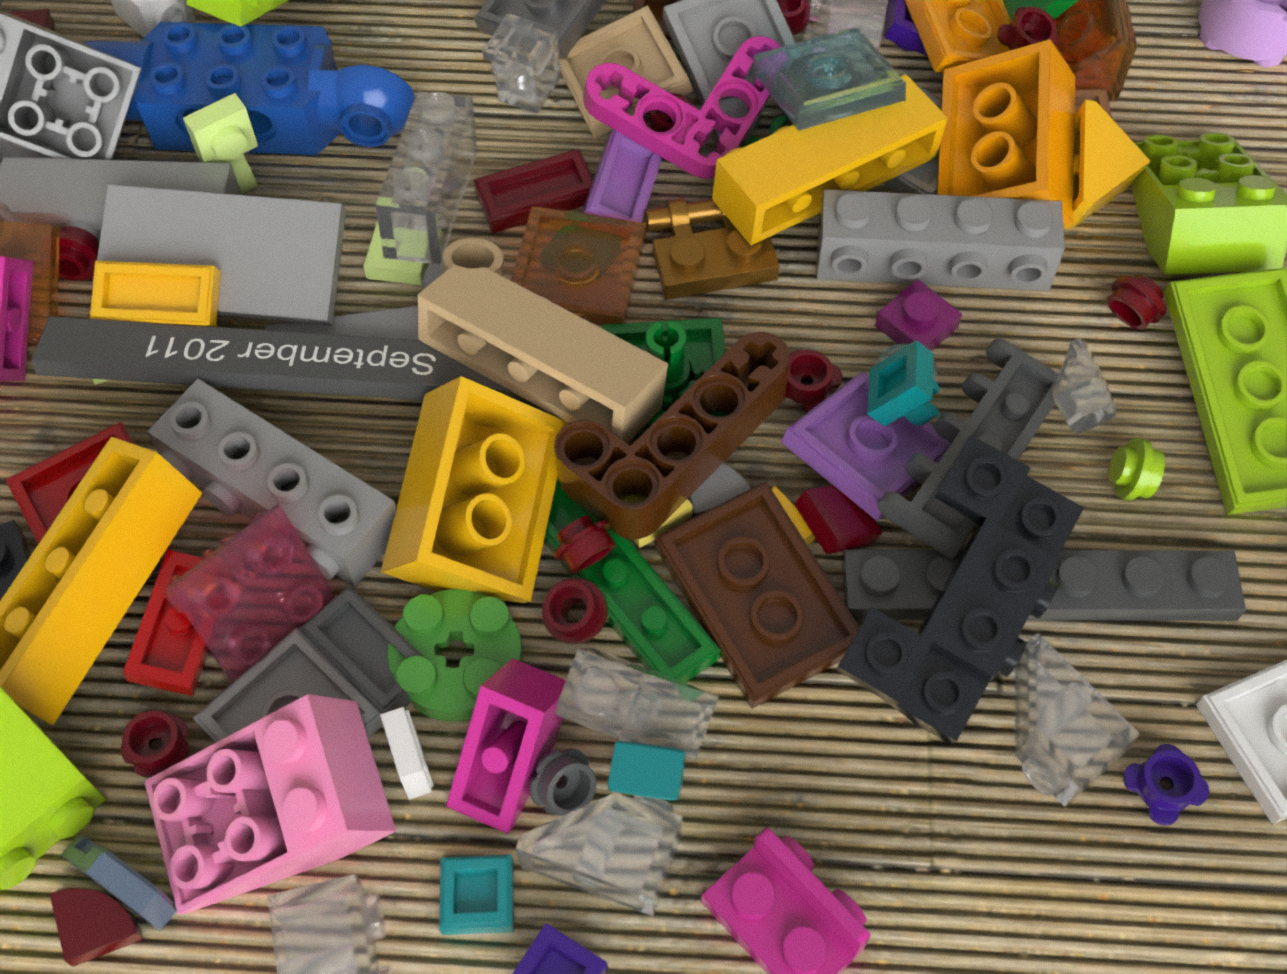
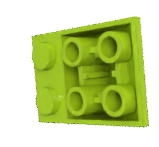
M1205 133L1197 140H1178L1167 135H1150L1144 138V142H1134L1151 162L1132 182L1131 186L1147 251L1164 275L1253 272L1283 268L1287 249V194L1244 150L1234 137L1223 133Z

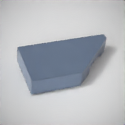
M85 835L82 837L77 836L61 854L64 859L157 930L161 931L176 913L175 904L159 888L101 845L98 846Z

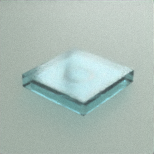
M858 27L754 55V73L798 131L906 100V82Z

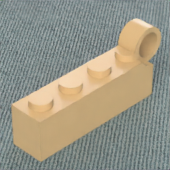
M463 238L448 245L443 253V274L417 294L419 341L504 386L513 393L568 423L582 419L595 421L605 426L627 444L660 411L663 404L668 363L607 332L598 325L588 322L550 302L545 297L539 296L503 277V253L494 243L481 238Z

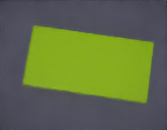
M1287 267L1171 281L1164 290V295L1226 514L1233 515L1286 508Z

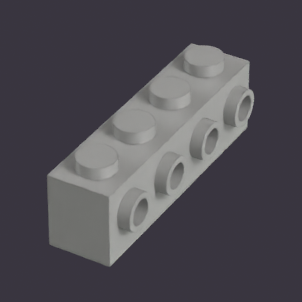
M824 189L817 234V279L912 284L919 279L925 285L1050 291L1065 250L1062 201Z
M197 379L147 431L157 452L185 478L203 488V494L216 508L229 516H233L238 511L251 519L253 528L265 540L276 547H282L285 542L300 551L303 561L323 578L331 580L337 575L356 587L385 553L396 512L394 500L202 380Z

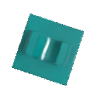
M915 340L870 368L867 414L884 427L902 416H905L909 422L916 426H921L939 416V409L929 402L932 396L939 392V385L933 379V353L919 341Z

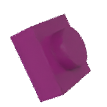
M917 279L878 312L875 326L902 348L917 340L932 351L959 327L962 313Z

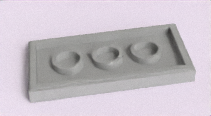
M107 184L97 261L215 266L221 271L217 315L333 325L346 208L342 203Z

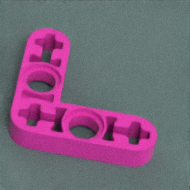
M755 36L747 39L737 50L700 110L616 63H603L594 67L589 72L583 92V103L588 113L600 122L686 172L702 179H711L715 177L716 160L726 155L729 151L741 146L771 97L784 72L787 63L786 54L782 47L773 39L765 36ZM758 59L764 60L767 66L761 70L754 85L745 80L749 70ZM610 85L619 89L618 95L614 94L609 100L600 96L601 90L606 91ZM727 96L739 98L745 103L748 114L741 118L727 116L721 110L719 101ZM634 98H637L639 101L634 116L627 114L629 106L632 107ZM651 110L663 111L671 117L673 127L666 132H656L645 124L643 116ZM713 129H715L722 135L719 138L715 151L710 153L708 157H704L698 151L700 147L706 144Z

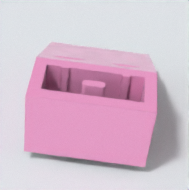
M306 694L144 781L178 915L196 911L336 861L396 832L357 701Z

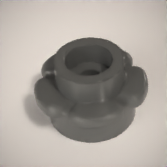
M572 748L567 749L565 753L553 750L542 757L537 763L534 777L529 783V793L534 804L537 806L543 805L547 813L560 816H572L585 809L594 797L597 784L596 776L588 766L589 761L581 751ZM563 776L561 781L556 784L560 777Z

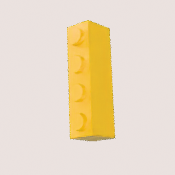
M907 74L902 75L885 84L874 85L865 93L841 104L830 105L820 113L799 123L781 127L772 135L748 146L729 151L726 155L716 160L712 200L750 246L819 214L821 212L824 189L867 191L937 158L948 117Z
M111 437L0 600V686L26 713L52 726L74 695L76 689L202 495V492L155 451Z

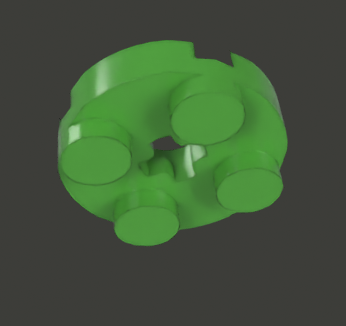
M462 589L443 590L432 595H418L410 599L405 605L403 616L396 623L394 629L423 656L415 655L405 659L388 644V665L396 683L407 693L414 708L425 716L442 721L470 720L480 686L512 658L523 662V649L519 630L509 615V610L505 603L497 597ZM454 641H463L466 648L474 649L473 655L462 657L459 667L455 668L448 667L445 656L439 655L442 648L448 647Z

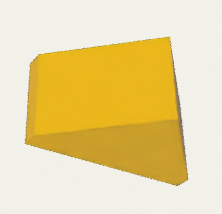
M1085 100L1075 113L1073 223L1063 225L1065 229L1072 230L1124 192L1151 162L1096 101Z

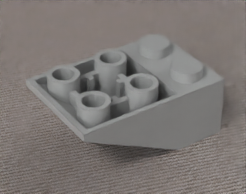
M0 10V138L54 158L113 160L142 68Z

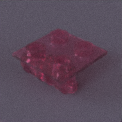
M279 504L273 506L263 515L260 513L254 514L251 517V524L231 539L227 537L219 541L221 547L214 552L210 549L203 553L204 559L182 576L173 575L170 578L172 584L163 592L165 598L178 613L184 612L232 683L256 662L264 658L295 628L299 630L301 626L335 598L334 593Z

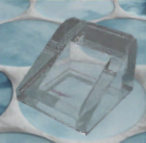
M1080 338L1071 341L1054 387L1053 398L1072 432L1081 433L1117 417L1116 412L1118 410L1106 379L1084 340L1081 341Z

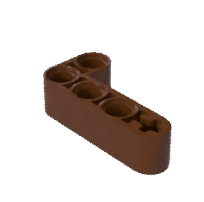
M755 332L745 335L631 446L605 426L595 421L582 419L570 422L559 431L554 443L561 489L597 520H608L611 524L609 529L615 534L626 539L635 540L648 537L780 406L786 393L790 356L787 345L779 337L767 332ZM712 411H724L726 413H729V415L717 417L712 416L708 413ZM671 452H683L689 456L676 460L670 459L665 455ZM583 457L597 459V461L588 465L573 463ZM630 494H640L646 497L642 502L635 504L625 503L620 500Z

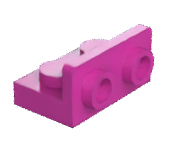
M768 827L764 828L755 837L754 847L701 895V903L766 974H840L863 952L871 936L869 931L863 926L867 919L857 903L838 888L831 893L812 873L815 865L803 847L789 836H784L780 840Z

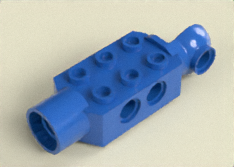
M160 22L141 41L87 40L83 43L142 68L126 120L144 122L155 150L195 151L183 117L233 93L238 96L246 107L258 143V147L246 153L318 155L340 133L356 145L378 147L386 143L389 137L403 131L415 116L417 110V99L412 88L398 75L381 67L369 65L347 66L338 70L333 56L331 40L323 26L246 24L239 27L235 24Z

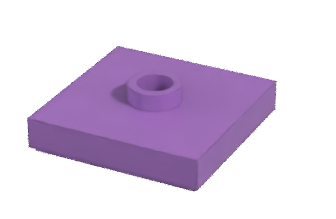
M862 371L786 428L781 443L877 521L883 516L878 509V503L886 492H895L905 498L921 484L910 477L905 470V464L915 453H921L938 463L951 443L939 436L934 426L929 422L916 426L909 422L905 416H902L884 427L867 414L869 375Z

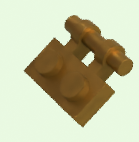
M684 198L667 200L666 207L645 210V221L649 233L670 229L672 236L653 240V256L665 300L778 280L780 266L771 237L750 246L712 199L686 203ZM714 221L720 222L721 229L692 233L691 225Z

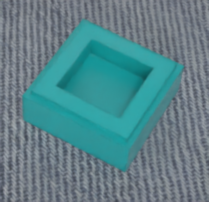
M512 854L441 857L439 930L442 935L514 932V860Z

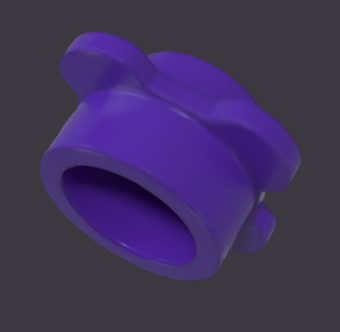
M1170 744L1159 745L1155 749L1154 754L1145 763H1132L1123 773L1125 787L1129 791L1140 795L1149 807L1148 815L1150 819L1159 825H1172L1178 819L1181 810L1189 805L1200 806L1209 797V786L1201 778L1200 771L1195 762L1182 753L1179 748ZM1160 780H1169L1172 784V789H1163L1160 785Z

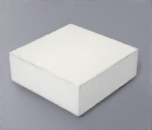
M403 706L380 714L397 772L408 799L411 800L431 793V788L434 787L409 710L405 711Z

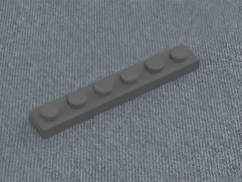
M844 550L842 559L844 603L855 620H864L872 607L894 620H925L963 550H959L953 560L937 550ZM1061 550L1057 557L1060 560L1050 577L1051 580L1059 584L1058 589L1043 615L1039 619L1029 615L1027 620L1238 621L1246 611L1235 551Z

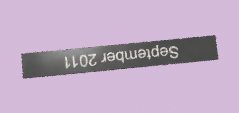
M49 316L31 359L36 375L184 385H192L197 379H200L206 384L215 387L423 400L426 393L462 376L532 406L533 404L419 340Z

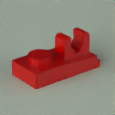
M167 549L123 670L126 681L194 697L233 580V565Z

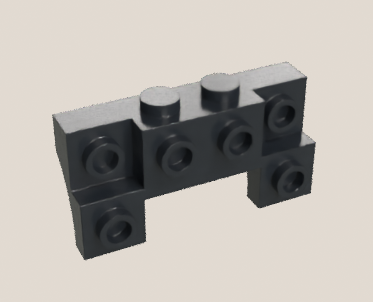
M971 434L965 441L959 455L934 497L962 513L979 525V527L973 532L917 633L872 607L836 668V671L857 682L893 706L911 722L948 744L956 742L960 737L988 683L995 679L998 673L1008 677L1020 660L1027 642L1018 636L1029 615L1039 619L1051 603L1059 586L1058 583L1050 579L1060 560L1057 557L1084 509L1079 504L1028 477L1027 473L1030 467Z

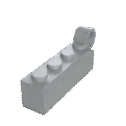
M3 157L0 166V236L5 237L0 241V256L25 260L29 250L42 248L47 237L56 233L60 228L68 226L82 228L93 234L100 242L107 184L242 195L231 163Z

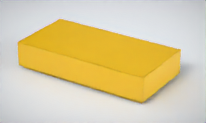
M95 260L90 319L216 327L221 271L217 267L209 265Z

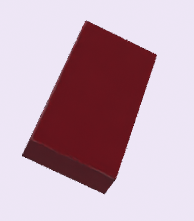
M580 149L473 179L476 196L492 234L583 207L593 182V177Z

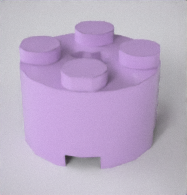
M1202 0L1198 17L1201 25L1199 38L1205 47L1212 50H1223L1238 58L1253 60L1257 65L1266 68L1279 65L1284 56L1287 55V0Z

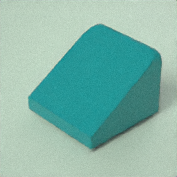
M619 740V742L615 741L608 789L618 793L665 800H678L684 780L685 752L677 748Z

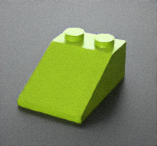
M0 686V891L10 889L26 879L35 868L36 860L59 840L67 839L80 832L92 819L94 810L105 802L106 798L62 749Z

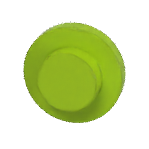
M1138 437L1131 439L1125 447H1119L1111 458L1108 470V478L1111 483H1114L1116 496L1128 501L1135 500L1137 497L1148 499L1153 496L1163 478L1165 470L1164 453L1153 448L1150 441Z

